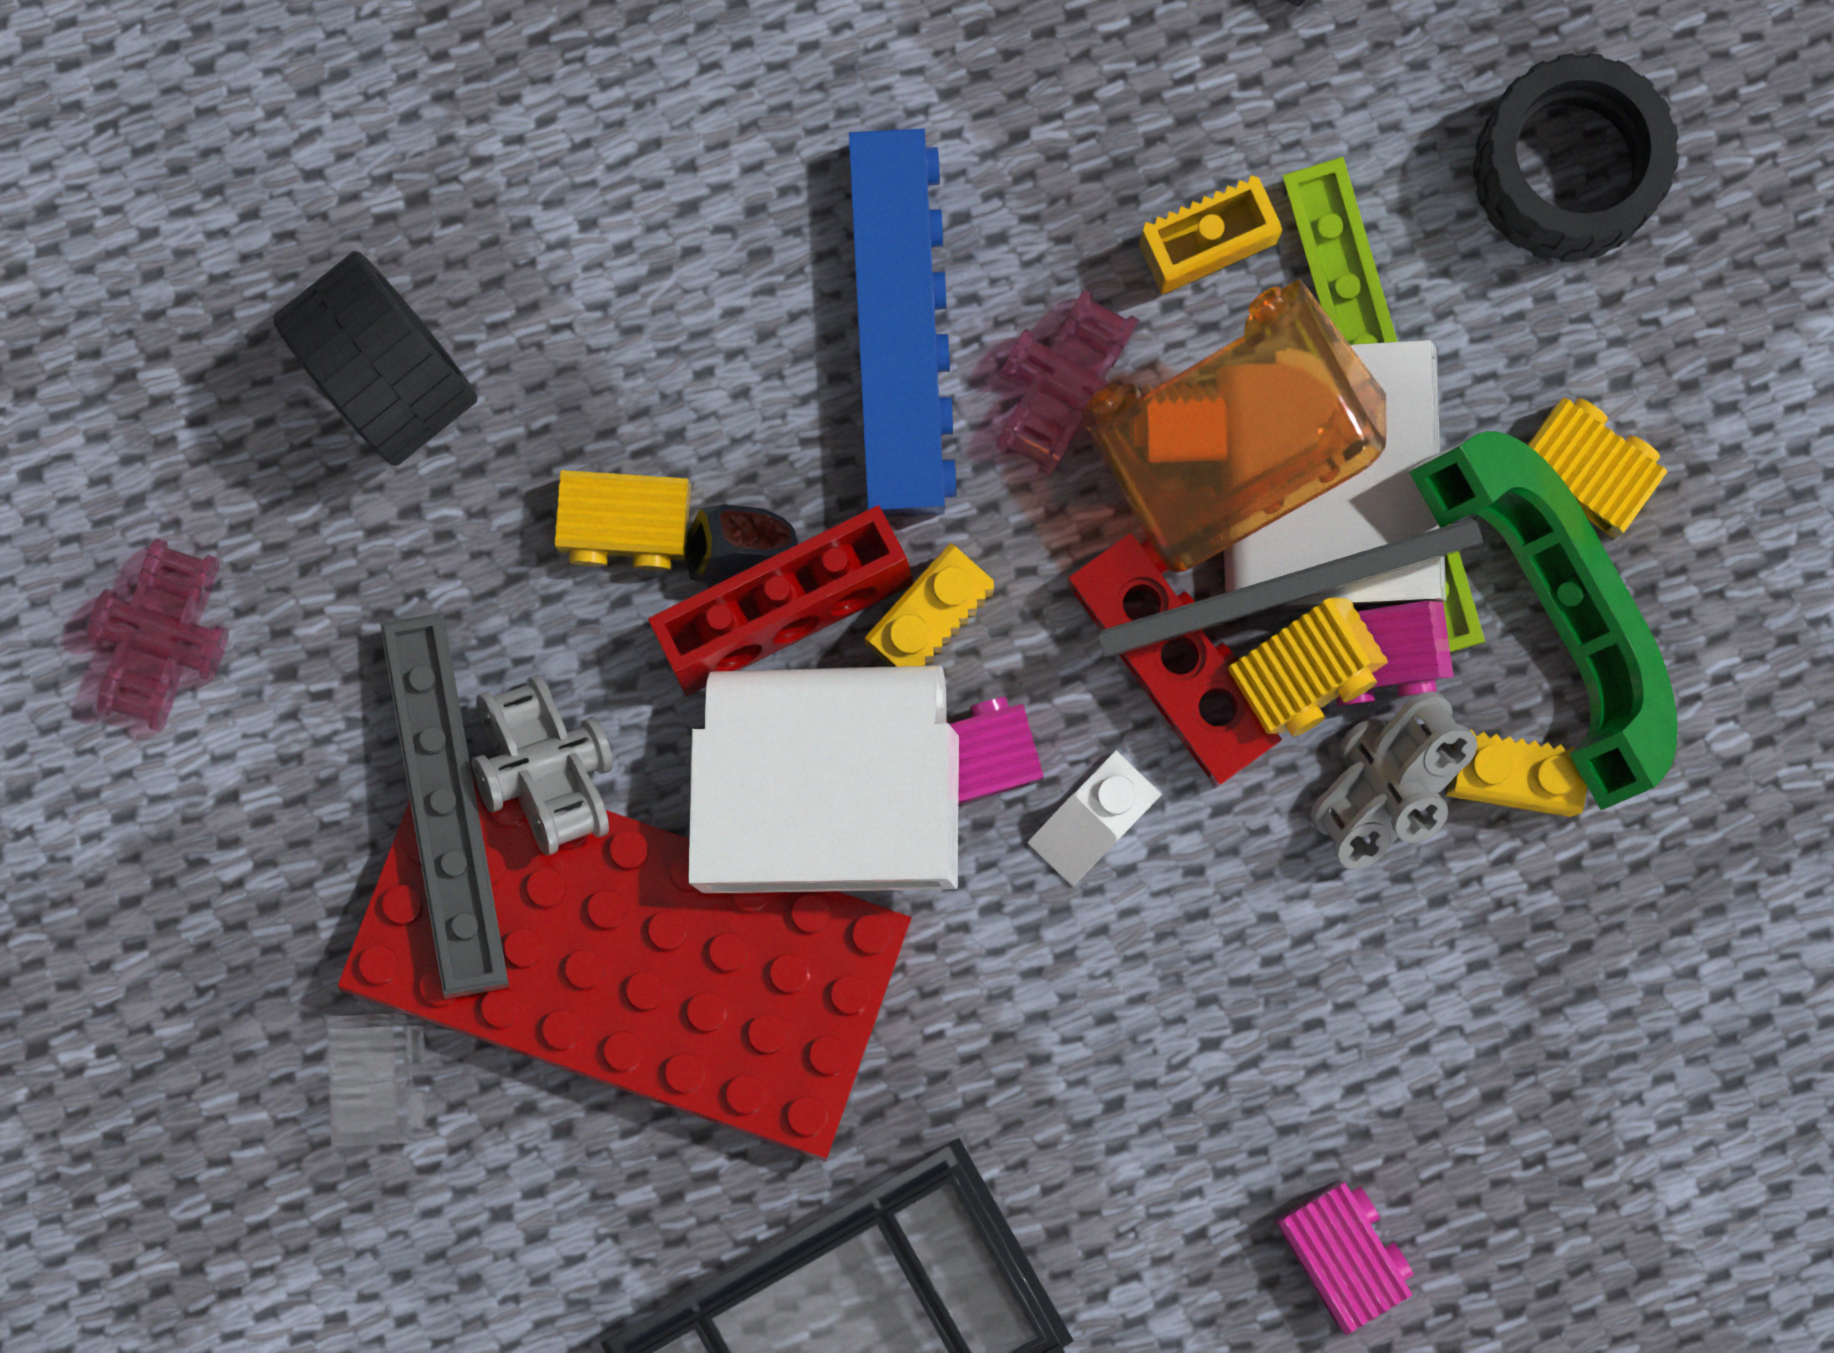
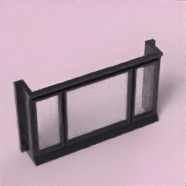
M958 1138L937 1150L935 1154L627 1330H622L601 1342V1345L606 1353H1065L1063 1348L1074 1342L962 1141Z

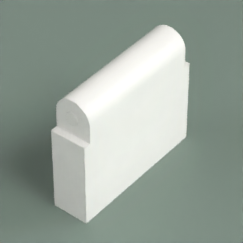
M1431 340L1276 349V362L1243 363L1217 368L1218 390L1227 401L1228 459H1220L1225 593L1440 528L1409 474V471L1419 463L1440 453L1436 347ZM1445 556L1288 603L1286 606L1293 609L1314 608L1330 597L1348 598L1353 603V606L1407 604L1429 600L1446 602Z
M942 666L710 672L706 685L705 729H692L689 884L702 893L958 889L959 735L949 723H946V683Z

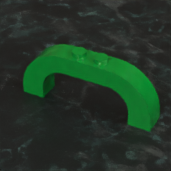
M1496 431L1478 433L1419 463L1409 471V474L1440 528L1472 513L1488 521L1509 545L1575 661L1587 689L1591 720L1586 737L1569 755L1600 810L1655 788L1668 773L1673 763L1677 746V712L1669 675L1660 650L1645 619L1568 486L1549 463L1535 450L1513 436Z

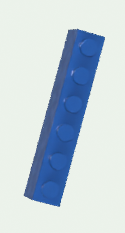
M925 128L849 132L868 510L879 505L885 517L944 514V498L957 497L955 459L942 460L941 435H953L952 397H939L938 372H950L948 334H936L935 310L947 309L945 271L932 272L931 248L943 247L942 210H929L928 185H940L938 147H926Z

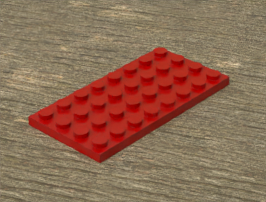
M473 778L509 988L445 999L412 808L409 800L337 985L340 991L824 1162L827 1161L912 917L839 891L702 893L689 884L690 839L606 810L609 822V832L607 835L599 838L595 837L592 833L558 845L557 853L547 856L543 854L535 841L518 797L504 801L501 810L489 812L480 798Z

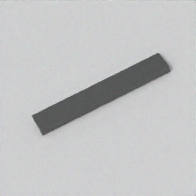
M1471 518L1104 629L1098 635L1104 657H1113L1481 546L1483 539L1477 520L1473 521Z
M442 612L380 623L444 998L449 999L509 988L444 614Z

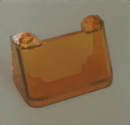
M1301 279L1296 280L1283 289L1272 287L1261 293L1252 301L1248 308L1250 315L1245 323L1244 336L1144 395L1134 384L1129 383L1119 386L1117 383H1110L1095 392L1087 402V405H1085L1084 425L1152 547L1170 571L1175 573L1184 572L1199 565L1370 467L1385 449L1387 442L1386 393Z

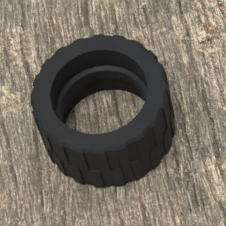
M1573 53L1558 55L1556 59L1547 62L1543 60L1530 67L1528 72L1522 77L1518 76L1507 87L1501 99L1496 103L1485 121L1486 124L1476 142L1475 149H1477L1473 162V178L1475 177L1477 184L1476 195L1480 206H1484L1489 216L1488 220L1496 230L1499 229L1508 238L1507 241L1520 249L1522 247L1532 252L1533 256L1546 260L1548 258L1561 259V262H1576L1582 258L1590 257L1593 259L1605 255L1608 250L1615 246L1618 248L1628 241L1658 209L1657 206L1667 196L1673 184L1671 182L1673 173L1678 167L1677 140L1679 137L1676 124H1673L1669 113L1671 109L1665 98L1660 97L1653 88L1654 84L1646 76H1641L1633 71L1630 65L1618 59L1613 61L1603 58V55L1588 53L1587 55H1573ZM1555 105L1581 106L1599 113L1618 129L1628 146L1632 160V176L1627 189L1620 199L1602 211L1576 213L1551 205L1530 187L1521 172L1516 147L1522 128L1540 110Z
M351 252L274 315V326L306 372L357 433L378 455L391 465L399 466L477 403L478 396L474 388L453 359L401 295L361 252Z

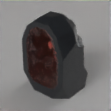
M728 504L700 508L687 533L685 558L690 580L716 585L798 545L799 541L794 527L785 518L766 509Z

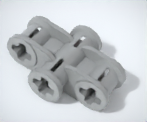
M540 675L529 677L525 686L496 696H492L490 692L477 695L476 705L479 719L485 735L497 755L490 759H487L485 755H479L471 760L476 788L489 812L501 810L504 801L518 797L535 841L543 854L547 856L557 853L558 845L592 833L597 838L607 835L609 832V822L605 806L597 788L588 775V772L596 770L599 774L610 772L613 768L608 740L596 718L584 719L581 722L580 728L566 732L550 690Z
M1424 692L1414 696L1403 705L1401 710L1388 724L1378 719L1366 720L1355 725L1343 738L1340 754L1349 768L1317 799L1312 808L1311 818L1315 827L1322 834L1329 835L1335 843V855L1345 867L1360 869L1372 865L1385 854L1387 849L1398 838L1409 843L1421 842L1432 837L1446 822L1448 807L1438 793L1470 763L1476 753L1477 741L1476 737L1466 726L1457 724L1452 718L1451 704L1442 694ZM1420 716L1425 724L1419 725L1417 717ZM1454 743L1456 751H1452L1448 744ZM1363 744L1367 751L1362 753L1360 745ZM1335 810L1338 816L1333 818L1331 811ZM1426 810L1427 817L1424 818L1420 811ZM1367 836L1370 838L1369 844L1364 840Z

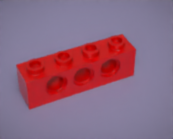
M877 505L649 617L648 620L685 696H688L706 687L710 672L739 671L913 585L914 582L908 559L882 509Z
M1131 532L1069 576L1066 583L1100 631L1133 621L1126 615L1123 608L1124 597L1132 591L1143 590L1150 593L1157 601L1158 613L1195 602L1185 590L1179 595L1175 594L1162 576L1169 571V567L1161 554L1148 539L1139 544ZM1202 630L1118 655L1215 788L1221 786L1282 741L1278 733L1267 734L1230 674L1228 667L1238 662V659L1225 643L1221 642L1214 647ZM1174 641H1180L1189 645L1196 657L1194 669L1186 674H1174L1168 671L1161 660L1163 646ZM1213 692L1226 696L1233 706V717L1230 723L1224 726H1212L1205 722L1199 712V702L1202 696Z

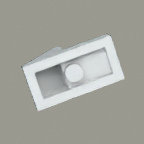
M1116 750L1067 799L1027 843L1074 887L1162 794Z

